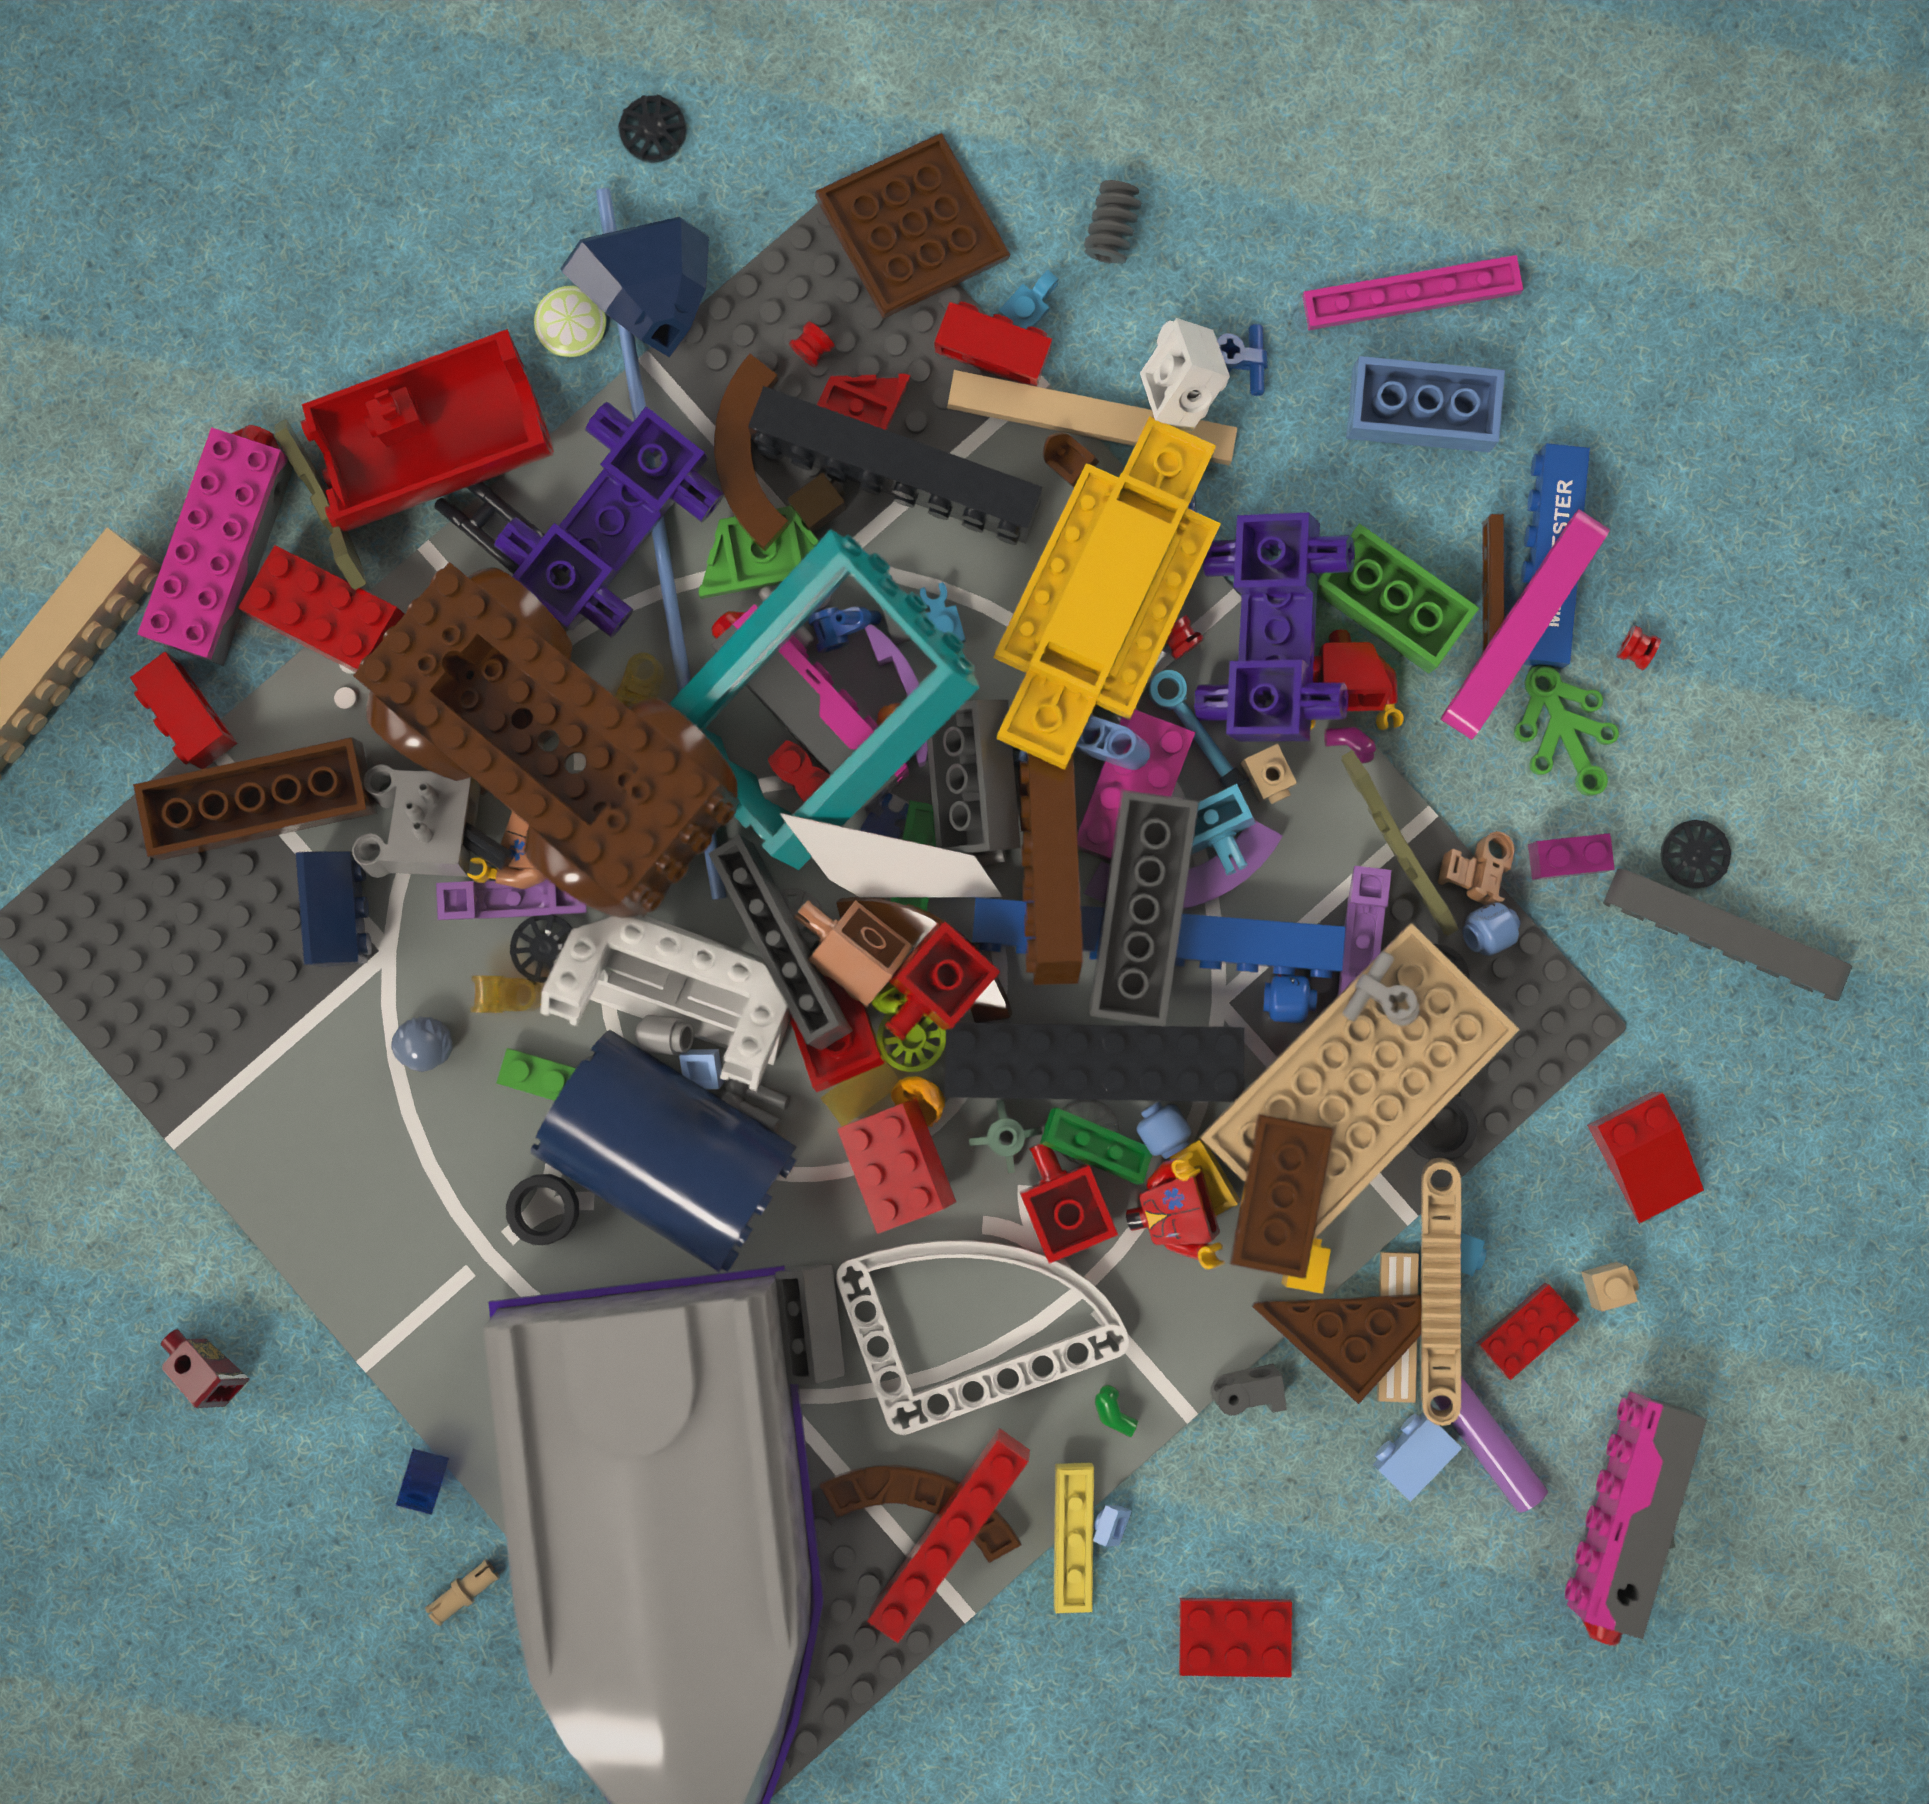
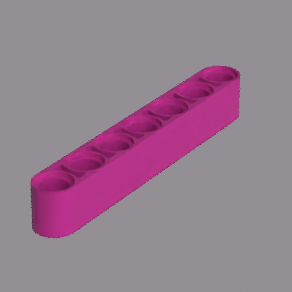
M1580 509L1576 511L1440 719L1441 721L1471 740L1477 735L1610 531L1608 527Z

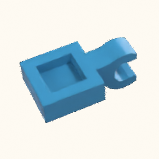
M1047 270L1038 279L1032 290L1022 284L999 309V313L1010 318L1013 321V325L1024 329H1027L1028 326L1035 327L1050 311V307L1044 300L1059 285L1057 283L1059 279Z

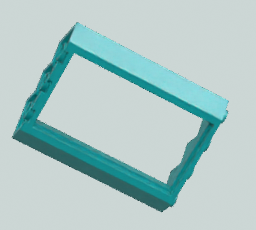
M830 530L669 703V705L690 720L713 743L730 766L737 780V799L740 801L736 806L737 811L734 815L745 828L752 825L754 831L765 840L761 844L762 847L772 857L797 870L812 856L779 813L842 827L979 689L973 675L975 669L964 656L962 651L964 645L961 640L952 632L947 631L943 633L937 629L925 612L927 609L925 602L913 592L907 594L900 590L899 586L892 580L888 572L890 566L884 558L877 553L868 554L855 539L848 535L843 538L833 530ZM852 574L938 667L792 815L786 809L765 799L757 776L729 761L722 738L705 728L844 580Z

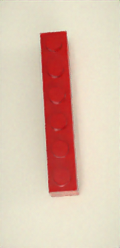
M998 1429L873 1603L868 1616V1623L896 1643H899L1028 1464L1030 1449L1002 1429Z

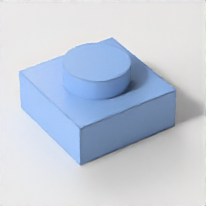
M690 1049L686 1053H680L682 1075L704 1089H719L724 1084L723 1079L720 1078L722 1068L719 1049Z
M1105 1505V1508L1096 1517L1094 1523L1096 1534L1093 1541L1105 1547L1119 1546L1132 1510L1119 1505Z

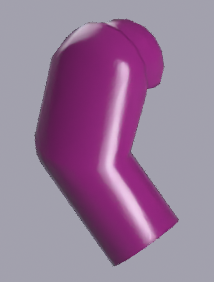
M1356 727L1324 729V743L1326 747L1348 746L1354 751L1361 763H1369L1374 759V752L1376 751L1374 740Z

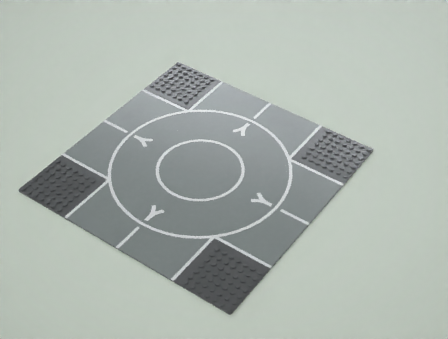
M817 203L699 305L690 330L670 358L653 347L649 348L638 358L645 404L705 452L708 460L697 473L723 492L714 456L716 419L727 386L749 353L777 374L778 381L771 389L817 405L830 376L848 375L849 377L856 378L861 375L876 374V378H898V374L905 373L910 375V382L887 431L1043 487L1041 504L1026 544L1019 541L1017 545L1005 543L996 538L997 533L983 529L982 533L972 531L962 525L963 521L950 516L948 520L936 518L928 513V508L915 504L914 508L903 506L894 501L895 496L881 492L880 495L870 494L860 489L859 483L848 479L846 483L838 482L847 495L843 498L846 510L813 535L820 541L830 530H833L843 538L846 535L852 537L865 552L870 555L877 553L886 560L890 566L888 572L892 576L893 581L899 586L900 590L907 594L913 592L920 597V588L925 587L928 598L934 600L939 598L941 594L939 583L943 582L948 593L945 607L954 605L957 607L966 642L963 643L964 648L962 651L965 658L971 662L975 669L973 675L979 686V689L967 701L1008 700L1010 709L1026 673L994 659V653L1074 489L1045 463L1043 458V446L1046 438L1061 431L947 409L954 370L1012 381L935 353L934 342L949 302L955 304L967 302L976 306L980 313L987 314L960 284H956L883 319L822 208ZM808 321L818 326L835 344V347L830 352H825L817 360L819 365L816 368L803 361L789 345L792 339L796 340L803 333V326ZM625 370L550 434L554 450L553 456L507 472L489 487L544 534H546L553 523L558 526L603 470L600 464L609 454L610 450L585 431L590 418L605 402H609L633 421ZM1041 375L1037 387L1055 390ZM1067 433L1099 460L1096 468L1116 477L1120 476L1125 467L1100 439ZM752 440V458L756 477L766 497L775 508L789 506L787 499L821 473L826 474V471L815 467L811 471L801 469L791 463V458L785 456L780 459L766 458L757 451V446L754 445ZM658 454L657 458L654 457L656 469L662 465L660 460L662 455ZM723 496L713 513L702 523L676 502L664 514L691 679L716 654L711 646L716 640L711 633L713 624L728 611L746 612L754 604L759 607L764 602L759 596L762 588L704 599L699 597L698 590L704 579L710 550L714 545L719 519L735 516L725 496ZM477 497L462 512L471 518L484 502ZM495 512L482 529L496 540L508 522ZM449 521L375 585L369 593L398 607L405 614L409 604L415 598L420 597L431 584L434 574L443 569L449 562L466 576L490 567L499 568L511 576L513 574ZM651 531L607 587V589L633 608L631 616L615 636L610 638L585 617H583L573 631L558 621L572 642L570 661L627 707L652 697L669 704L678 694ZM1201 566L1176 621L1187 615L1191 620L1193 630L1200 632L1204 640L1176 661L1171 655L1172 649L1168 644H1165L1162 651L1166 654L1159 666L1149 677L1135 710L1185 729L1186 727L1173 709L1170 711L1168 709H1161L1151 702L1148 689L1154 676L1164 670H1173L1180 673L1187 684V699L1184 701L1196 716L1194 703L1197 686L1201 684H1229L1230 661H1238L1241 596L1223 576L1206 577L1203 566ZM570 569L566 573L562 570L557 573L556 576L560 580L557 586H561L562 583L566 585L570 582ZM850 574L834 591L833 600L825 609L837 607L839 610H845L856 606L879 611L882 616L881 622L873 626L891 640L881 605ZM773 585L770 587L773 590H775L779 585ZM927 608L925 612H930V608ZM808 620L803 624L813 636V642L805 647L806 653L809 655L807 660L812 666L818 661L832 676V681L834 682L832 687L837 692L843 688L856 701L859 708L857 713L862 719L869 715L876 722L878 712L882 707L893 703H902L907 698L894 663L891 662L879 667L865 628L848 635L849 644L847 646L827 653H818L816 645L819 642L814 626H810ZM912 638L911 641L895 645L908 661L919 685L938 667ZM307 647L300 650L221 719L238 744L206 767H216L353 737L363 743L368 770L375 765L383 764L393 770L432 772L398 752L372 729L366 718L370 690L353 677L354 674L344 672L338 663ZM1164 680L1157 686L1158 694L1163 699L1170 700L1177 696L1178 689L1174 682ZM746 686L705 728L722 738L729 761L757 776L764 798L791 812L792 815L804 802L795 788L786 785L777 777L769 764L768 758L788 740L799 745L808 754L815 767L824 770ZM343 687H348L357 694L356 705L348 710L338 707L334 701L336 691ZM1271 696L1272 701L1266 700V707H1269L1274 702L1275 696ZM1095 705L1091 713L1094 717L1118 725L1122 717L1098 705ZM1348 715L1342 720H1316L1315 726L1310 732V741L1238 742L1226 735L1227 720L1199 721L1233 769L1237 767L1244 778L1247 776L1240 763L1244 759L1278 744L1297 784L1289 789L1291 793L1289 797L1274 804H1271L1269 799L1259 803L1249 781L1239 787L1254 820L1283 835L1272 854L1248 879L1231 891L1211 901L1183 909L1182 914L1344 926L1353 867L1363 866L1392 870L1388 907L1385 908L1381 952L1408 924L1412 923L1432 944L1445 945L1458 952L1468 966L1470 981L1519 1029L1456 1094L1471 1106L1477 1120V1136L1472 1147L1462 1157L1451 1161L1458 1169L1460 1178H1462L1618 1038L1626 1029L1625 1023L1502 886H1500L1498 896L1505 899L1500 903L1508 909L1514 910L1520 920L1517 942L1492 956H1484L1479 952L1472 951L1468 947L1462 932L1466 917L1471 912L1485 905L1467 896V891L1472 889V887L1466 889L1449 881L1441 885L1438 883L1443 856L1446 852L1456 849L1462 852V857L1469 860L1474 855L1376 747L1374 759L1369 763L1362 764L1369 773L1401 834L1455 920L1459 930L1449 936L1444 935L1423 903V898L1418 889L1408 879L1368 811L1366 801L1355 788L1341 761V756L1352 749L1348 746H1325L1324 729L1356 727L1360 729ZM1100 733L1095 735L1092 743L1098 740ZM555 734L543 744L544 751H552L557 747L559 743L558 734ZM1194 738L1173 790L1172 797L1193 799L1201 802L1225 790V788L1219 781L1221 778L1220 774ZM1074 751L1078 833L1105 761ZM581 753L572 754L566 761L568 772L573 774L581 772L586 765V759ZM913 754L908 759L909 776L867 815L860 808L842 827L902 840L909 801L932 804L929 758H927V764L919 768ZM177 757L151 780L202 769L191 763L185 765ZM1014 766L1019 834L1021 845L1023 844V832L1020 831V769ZM391 782L383 784L379 791L386 790ZM487 792L484 796L480 794L475 828L501 844L512 810L492 793ZM134 794L0 910V949L506 1535L484 1327L490 1320L488 1302L491 1300L726 1272L723 1269L717 1272L530 1153L532 1145L534 1143L539 1145L540 1140L535 1138L554 1101L496 1084L507 1048L577 1068L582 1060L584 1061L595 1053L591 1051L593 1045L608 1030H612L640 1048L639 1043L636 1041L635 1032L638 1023L643 1019L590 999L577 1026L571 1025L570 1020L549 1013L548 1016L541 1014L542 990L546 983L531 981L520 974L515 968L510 955V943L515 929L530 917L438 920L436 883L474 881L469 876L389 873L384 877H373L366 873V880L362 881L361 885L362 896H366L368 900L369 916L364 918L365 933L370 934L372 951L370 955H367V963L331 967L304 965L296 852H352L354 842L364 834L378 835L388 844L393 808H383L375 801L377 814L159 860L147 857ZM735 816L727 824L721 825L716 830L718 847L737 835H741L754 843L779 891L783 889H800L808 892L821 903L825 915L833 921L835 919L840 920L836 904L840 898L858 897L829 880L813 857L799 870L772 857L762 847L761 844L765 840L754 831L752 825L745 828ZM1242 831L1236 833L1234 839H1236ZM1207 847L1191 855L1189 869L1217 856L1214 847ZM1021 848L1005 850V862L983 867L1003 897L978 898L1023 901L1024 867L1029 866H1022ZM380 850L371 853L368 861L376 859L380 854ZM1078 850L1080 906L1104 907V903L1083 893L1100 862L1103 861L1109 865L1110 862ZM471 852V859L474 857H479L473 852ZM704 852L699 855L696 854L687 865L688 870L685 876L679 882L671 884L660 906L652 913L646 914V916L762 957L726 887L727 898L712 900ZM470 861L468 873L472 875L481 874L483 865L474 864ZM797 895L787 896L790 908H793ZM879 897L885 898V901H891V897ZM929 897L927 912L949 923L972 943L976 897ZM803 898L800 909L807 902V898ZM587 906V913L554 916L564 919L575 929L611 917L612 915L602 913ZM547 920L537 921L536 923L541 934H545ZM553 921L551 935L557 934L563 926ZM531 924L524 929L523 933L531 938L536 937ZM807 929L806 932H808L812 937H814L815 934L812 933L809 929ZM568 932L558 940L560 944L566 943L569 936ZM519 937L517 948L530 947L529 942ZM803 937L806 943L808 944L810 941ZM820 943L818 944V946H817L814 950L811 951L812 954H813V953L815 952V950L819 947ZM972 943L979 950V944ZM1001 946V952L980 951V954L1000 971L998 978L1006 992L1013 1014L1010 1018L979 1023L1158 1026L1090 1016L1089 1004L1096 960H1090L1088 952H1083L1079 984L1033 985V973H1026L1025 954H1016V947ZM912 948V949L910 950V952L907 954V956L905 957V959L903 960V962H904V961L908 958V956L915 950L914 948ZM1440 951L1450 961L1455 960L1451 955L1443 951ZM530 953L517 954L521 964L531 956ZM535 960L525 970L535 975L538 962ZM1185 960V967L1174 966L1165 1026L1245 1027V1091L1338 997L1340 972H1332V978L1310 977V970L1295 969V976L1307 977L1310 982V989L1317 990L1316 1012L1308 1011L1307 1019L1303 1023L1277 1022L1270 1018L1269 1012L1263 1011L1265 982L1271 983L1272 978L1277 975L1273 974V967L1259 966L1258 973L1236 971L1237 964L1222 963L1221 970L1199 968L1200 961ZM544 963L541 977H549L550 969L548 964ZM870 1003L868 1006L865 1005L877 1038L879 1025L886 1014L874 1009ZM970 1008L957 1023H975ZM419 1016L432 1017L446 1025L451 1033L453 1044L451 1055L444 1063L424 1072L411 1070L406 1065H402L395 1058L391 1049L392 1037L398 1027L407 1020H412L413 1017L418 1018ZM923 1016L921 1020L918 1022V1025H920L927 1017ZM789 1019L774 1065L767 1064L759 1083L761 1086L791 1096L788 1108L784 1110L748 1096L745 1097V1101L781 1118V1124L774 1133L797 1146L792 1155L797 1159V1162L786 1179L780 1175L772 1184L767 1193L773 1198L761 1216L754 1213L748 1223V1226L752 1227L753 1230L742 1248L736 1245L734 1250L740 1254L728 1272L785 1265V1268L789 1269L802 1265L832 1264L845 1376L818 1384H799L824 1602L800 1719L772 1797L1054 1544L1055 1464H1093L1094 1507H1096L1214 1401L1210 1389L1213 1381L1218 1376L1249 1369L1284 1338L1274 1326L1251 1306L1254 1302L1328 1298L1421 1215V1175L1424 1166L1430 1160L1416 1154L1407 1144L1316 1237L1322 1239L1321 1246L1331 1249L1323 1294L1286 1287L1281 1283L1282 1274L1231 1265L1229 1263L1241 1201L1238 1205L1216 1216L1220 1233L1208 1244L1222 1243L1223 1249L1215 1251L1217 1258L1224 1260L1225 1263L1212 1269H1205L1198 1260L1169 1251L1164 1245H1155L1152 1242L1148 1228L1131 1231L1127 1224L1126 1211L1142 1206L1140 1194L1147 1188V1179L1164 1161L1171 1160L1169 1157L1164 1159L1162 1155H1152L1144 1183L1139 1185L1090 1165L1118 1235L1057 1261L1071 1267L1084 1276L1106 1296L1119 1314L1129 1335L1130 1343L1125 1354L919 1431L900 1435L890 1430L887 1425L836 1280L837 1270L840 1265L848 1259L877 1250L935 1240L998 1242L1022 1247L1045 1255L1019 1191L1039 1184V1180L1042 1179L1029 1148L1039 1144L1043 1134L1025 1138L1021 1150L1013 1155L1015 1173L1009 1174L1005 1156L996 1154L992 1151L989 1144L970 1146L969 1138L987 1135L988 1128L994 1121L999 1119L996 1100H1004L1007 1118L1017 1121L1023 1129L1042 1127V1132H1044L1050 1110L1057 1107L1142 1144L1144 1143L1136 1130L1138 1123L1144 1119L1141 1112L1159 1101L945 1097L946 1044L940 1058L925 1070L918 1072L901 1071L891 1066L884 1059L885 1064L817 1093L811 1085ZM932 1022L924 1031H935L938 1029V1026ZM884 1030L883 1036L885 1038L896 1037L890 1030ZM693 1037L690 1049H719L721 1068L723 1069L726 1062L724 1056L727 1049ZM938 1037L926 1039L927 1042L938 1046L940 1043ZM898 1043L887 1045L885 1049L887 1053H892L899 1045ZM922 1047L921 1049L926 1059L931 1060L934 1056L933 1052ZM903 1051L896 1058L897 1063H904L906 1051ZM647 1052L682 1074L679 1055ZM915 1052L912 1055V1066L920 1064ZM920 1076L938 1086L945 1097L943 1115L937 1123H934L928 1129L956 1202L944 1210L877 1234L837 1129L893 1107L895 1103L891 1099V1091L896 1083L906 1077ZM722 1085L719 1089L706 1090L717 1096L724 1087ZM1160 1101L1163 1107L1169 1104L1178 1106L1192 1130L1190 1137L1187 1139L1189 1144L1200 1139V1136L1233 1103ZM1445 1105L1419 1132L1420 1136L1426 1144L1434 1148L1451 1146L1458 1140L1461 1133L1459 1115L1453 1108ZM1008 1130L1002 1131L999 1135V1141H1002L1005 1145L1010 1144L1013 1139L1012 1132ZM1211 1149L1241 1200L1245 1182ZM1054 1150L1062 1170L1070 1171L1087 1164ZM1440 1169L1431 1175L1430 1182L1435 1187L1442 1188L1451 1182L1452 1176L1447 1170ZM537 1174H552L565 1179L574 1188L579 1199V1217L575 1227L565 1238L549 1245H532L520 1240L511 1231L506 1220V1202L510 1192L520 1181ZM536 1188L524 1197L521 1205V1215L524 1222L530 1228L537 1231H549L562 1221L564 1203L561 1196L554 1190ZM936 1258L906 1262L870 1271L913 1394L1104 1324L1093 1307L1078 1293L1052 1277L1017 1264L990 1259ZM853 1266L847 1267L848 1273L843 1276L844 1282L851 1281L855 1289L854 1294H848L849 1299L852 1301L860 1294H871L869 1287L861 1291L859 1278L863 1276L862 1270L855 1271ZM861 1301L855 1307V1315L861 1321H871L876 1316V1307L870 1301ZM1113 1330L1106 1332L1107 1339L1096 1343L1095 1336L1089 1337L1088 1340L1094 1348L1095 1358L1102 1356L1098 1349L1100 1347L1109 1345L1112 1350L1118 1349V1341L1123 1339L1122 1334L1115 1335ZM874 1336L868 1341L867 1347L870 1354L880 1357L888 1352L889 1344L884 1337ZM1073 1343L1067 1350V1357L1073 1363H1082L1088 1357V1349L1082 1343ZM1044 1355L1038 1356L1032 1363L1034 1373L1039 1376H1047L1051 1373L1054 1366L1051 1358ZM1010 1368L1001 1370L997 1376L998 1384L1005 1389L1015 1387L1019 1380L1017 1372ZM888 1371L880 1377V1385L885 1391L894 1392L901 1386V1378L896 1372ZM969 1381L962 1389L964 1398L972 1402L981 1399L984 1393V1388L976 1381ZM1105 1385L1115 1387L1119 1392L1117 1402L1120 1412L1139 1421L1131 1438L1104 1425L1100 1421L1094 1402L1101 1387ZM934 1394L928 1399L927 1406L932 1413L942 1414L948 1409L949 1401L942 1394ZM921 1400L914 1401L917 1405L916 1410L905 1412L903 1407L898 1408L897 1416L893 1418L894 1422L901 1421L903 1427L908 1426L909 1418L920 1414V1421L927 1420L922 1412ZM1000 1428L1030 1449L1028 1464L996 1507L1011 1525L1022 1545L988 1563L981 1550L972 1540L899 1643H896L867 1622L870 1609L937 1514L905 1504L892 1503L865 1507L837 1518L819 1485L821 1482L838 1474L875 1465L915 1466L933 1470L961 1482Z

